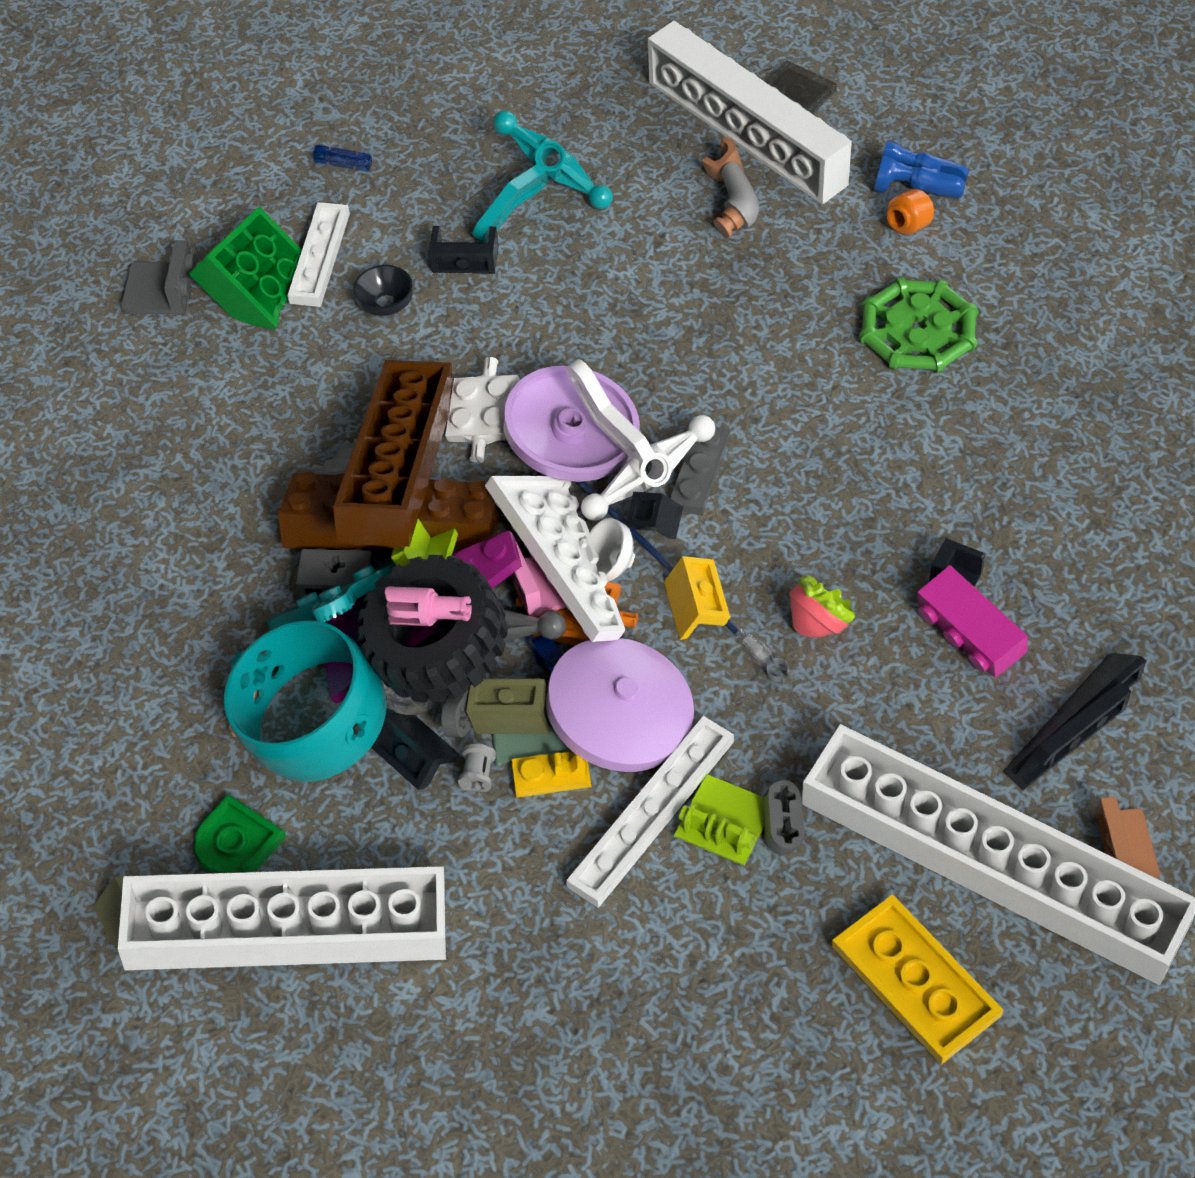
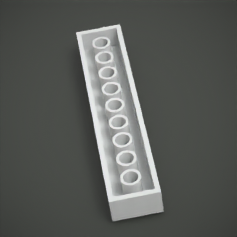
M841 724L803 782L802 805L1158 985L1163 981L1194 919L1195 897Z

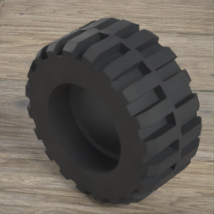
M442 554L429 555L428 559H422L421 556L409 559V564L401 566L399 563L391 568L392 573L386 578L382 575L374 584L376 589L373 592L369 591L363 601L366 607L365 609L361 608L358 614L357 622L360 626L357 629V639L361 644V651L382 682L388 688H391L395 694L402 698L410 697L412 701L422 703L426 702L427 698H430L433 703L446 701V696L453 695L456 698L465 694L464 690L469 686L473 685L474 688L484 681L482 676L486 672L491 673L498 663L495 658L496 656H502L506 646L503 640L508 635V625L504 620L506 614L485 576L481 575L478 568L471 563H464L461 558L455 556H448L445 560ZM389 586L433 588L438 596H469L471 603L466 605H472L471 617L468 621L457 620L446 636L431 645L407 647V638L414 626L389 625V614L386 607L388 601L385 599V588Z

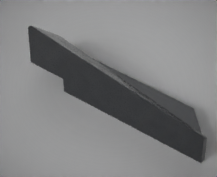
M1108 654L1003 770L1004 774L1024 791L1126 710L1131 694L1129 688L1141 679L1147 660L1139 655Z

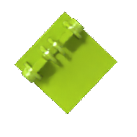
M706 774L690 806L684 805L679 814V819L682 821L674 837L745 866L764 828L763 797Z

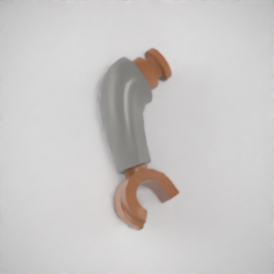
M722 137L721 148L724 156L717 161L706 157L702 160L707 175L718 182H724L729 199L724 203L726 210L722 212V218H715L713 223L722 235L729 238L733 234L732 230L737 231L741 227L748 229L754 224L759 215V200L744 174L740 154L734 141L731 138Z

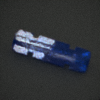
M316 145L313 150V159L316 163L326 164V162H329V165L348 169L356 167V170L368 172L372 166V156L369 153L358 152L357 155L356 151L331 147L330 150L329 146Z

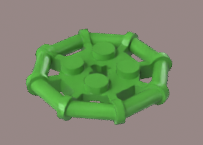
M899 277L895 279L893 284L873 297H866L861 304L863 321L859 339L863 345L867 344L887 361L889 368L897 370V368L934 370L935 373L942 372L945 366L966 352L974 351L978 344L975 338L976 317L979 313L977 306L963 299L948 286V282L941 279L939 282L905 280L904 277ZM899 295L901 301L890 308L883 306ZM941 298L954 307L956 311L950 312L940 304ZM876 316L886 319L885 328H875ZM962 321V334L959 335L952 332V324ZM914 322L925 324L924 329L921 327L913 328L912 326ZM883 340H888L897 349L894 351ZM947 344L953 345L941 354L937 352ZM913 351H916V352H921V355H927V356L906 355V354H913Z

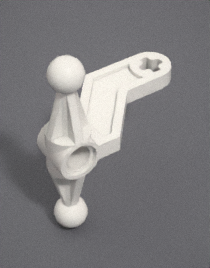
M577 359L566 367L567 376L594 423L629 456L625 465L601 494H590L582 500V514L591 521L603 519L608 512L610 504L631 497L633 492H644L651 487H659L665 484L670 478L673 469L696 441H708L715 434L714 421L706 415H699L690 421L688 431L650 445L646 437L610 403L592 370L585 362ZM651 460L652 469L646 475L645 468L647 463Z

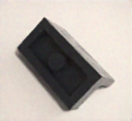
M412 712L386 715L381 732L371 747L417 790L425 789L429 786L440 764L456 762L460 756L455 749Z

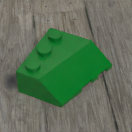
M259 206L219 243L189 275L233 319L274 330L279 322L278 316L287 301L288 296L286 295L292 283L302 249Z

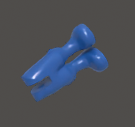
M887 140L874 192L884 193L893 181L902 180L910 182V185L915 189L931 194L961 198L964 193L969 169L961 164L927 152H918L916 154L901 147L895 141Z

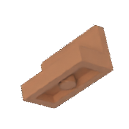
M1116 796L1101 798L1095 816L1105 854L1159 879L1160 871L1143 810L1140 808L1120 810Z

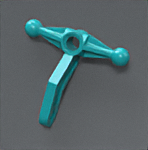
M504 110L495 114L493 119L495 131L501 135L510 134L534 166L508 182L478 221L472 234L480 242L486 243L488 241L490 226H496L498 231L513 210L538 194L550 179L587 194L590 204L596 209H606L611 205L613 194L610 188L605 185L596 186L576 158L559 143L549 137L517 125L516 116L510 111ZM553 153L560 155L556 165H546V159L549 155Z

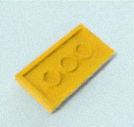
M893 894L832 940L833 949L941 1065L1002 1017L1003 1009Z

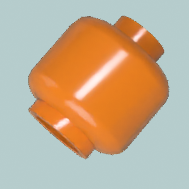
M909 189L890 200L887 205V220L896 232L902 235H912L928 226L933 220V202L924 191Z

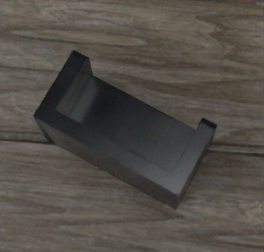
M433 226L429 249L432 273L495 274L499 249L497 227L490 226L488 243L442 242L440 226Z

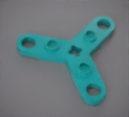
M391 560L376 569L372 565L366 566L354 572L352 575L355 580L342 587H339V585L320 593L319 597L316 592L309 593L296 600L297 606L268 619L266 623L271 631L292 622L309 621L316 618L318 624L332 619V616L335 618L337 617L336 613L341 615L351 609L357 598L376 589L375 582L382 575L386 578L391 574V568L396 566V564Z

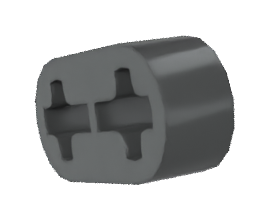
M778 780L768 788L763 796L766 843L770 850L784 856L791 854L801 845L804 840V823L800 790L790 781ZM779 792L782 793L784 799L789 800L783 812L781 800L775 799ZM783 823L786 835L792 836L788 843H785L784 837L777 836L778 832L783 828Z

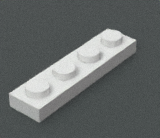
M317 203L288 292L290 304L321 307L350 215L348 205Z

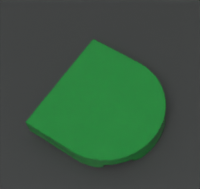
M227 794L198 827L195 833L194 851L199 865L208 874L255 872L287 836L285 831Z

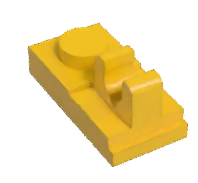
M573 751L512 759L517 798L592 787L588 761Z

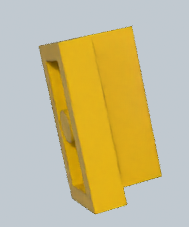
M682 556L664 581L680 640L687 639L698 624L724 626L731 618L714 560Z

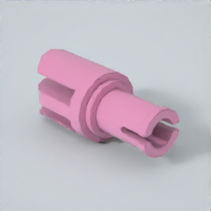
M391 586L385 588V599L388 601L386 607L389 614V625L432 626L437 619L468 621L471 617L472 605H466L471 603L469 596H438L433 588Z

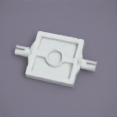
M488 357L484 359L483 374L481 376L454 378L445 437L449 442L472 444L469 458L472 462H484L487 444L507 440L503 429L504 408L510 391L520 381L518 375L497 376L498 360L490 357V360Z

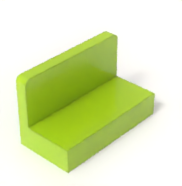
M418 519L410 547L394 548L391 558L396 565L400 563L401 566L409 564V559L421 556L422 559H428L429 555L442 554L446 560L448 556H452L458 533L455 528H452L431 538Z

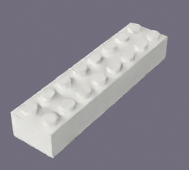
M672 21L648 38L649 83L724 136L731 138L735 144L822 205L849 185L852 141L844 134L827 125L822 119L817 118L802 108L800 104L780 93L775 87L768 85L754 73L749 72L732 58L727 57L710 43L705 42L693 34L691 30L683 27L676 21Z
M444 866L123 876L118 952L124 970L446 960Z

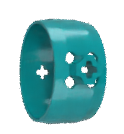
M297 621L282 625L261 636L245 652L238 651L230 661L231 671L225 687L224 707L231 728L239 742L262 766L285 779L297 782H314L333 777L359 761L372 747L381 732L387 708L386 694L382 681L363 655L358 644L348 635L330 624L324 622L318 624L317 621ZM266 650L265 656L260 653ZM328 662H347L353 664V677L348 693L340 707L324 724L311 733L291 741L280 743L261 742L260 728L265 711L272 698L286 682L300 672L315 665ZM279 666L276 675L271 676L273 669ZM259 690V696L254 700V693ZM356 723H358V724H359L358 727H359L360 730H359V732L355 735V734H353V733H354L353 726H354Z

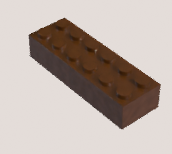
M293 473L278 512L282 548L362 549L364 551H372V553L392 554L394 548L379 545L352 546L350 544H337L333 506L345 474ZM429 480L418 519L431 538L455 528L458 537L452 554L497 536L501 520V509L495 504L493 497L485 487L487 484L485 481Z

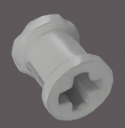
M484 744L466 745L463 748L462 755L465 759L464 770L458 777L459 787L468 791L487 792L491 789L489 773L491 763L496 759V751Z

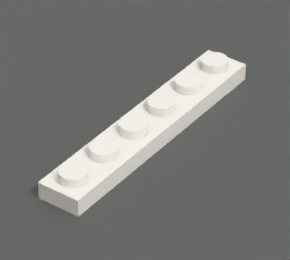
M703 716L566 880L567 888L599 908L703 781L706 774L712 770L734 743V734Z

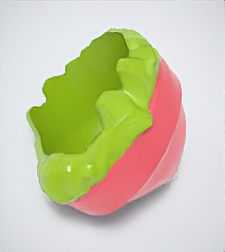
M809 575L802 576L789 593L793 627L800 635L810 638L824 637L834 633L839 634L855 618V612L853 608H850L851 602L848 599H842V593L839 589L827 591L823 588L822 583H817L814 577Z

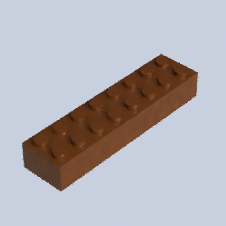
M385 360L333 506L337 544H350L352 546L379 545L390 548L410 547L449 414L453 388L452 363Z

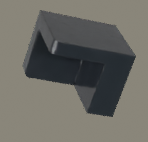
M633 492L626 526L636 530L657 531L669 539H676L683 506L662 493Z
M945 538L931 565L929 582L951 565L975 587L983 573L986 554Z

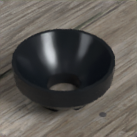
M378 265L367 269L358 276L354 284V295L358 305L367 313L376 316L392 315L403 310L411 301L413 295L412 279L400 267ZM389 295L395 298V301L389 306H380L376 303L381 296Z

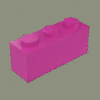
M951 565L918 591V611L922 618L930 625L934 623L939 625L944 630L943 635L954 648L958 649L961 646L970 654L969 660L980 672L983 673L987 670L996 678L1028 652L1027 635Z

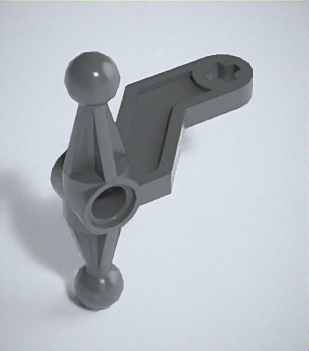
M504 610L506 614L504 620L508 625V635L503 639L504 642L535 633H540L546 639L554 640L562 636L566 630L564 616L556 611L545 612L540 618ZM444 619L438 624L440 628L433 634L442 637L446 636L457 620ZM486 673L482 676V679L486 678ZM470 686L464 690L465 694L454 698L453 695H450L443 706L442 729L446 737L463 738L472 726L466 712Z

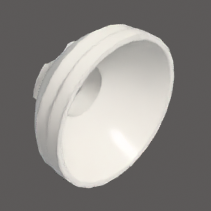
M608 518L597 523L590 531L599 557L596 566L598 571L605 573L607 581L610 582L632 566L635 558L633 538L629 528L616 519Z

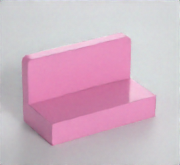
M517 544L522 567L512 573L510 578L527 615L538 617L545 612L565 608L563 599L555 587L548 581L546 574L535 558L529 557L524 559Z

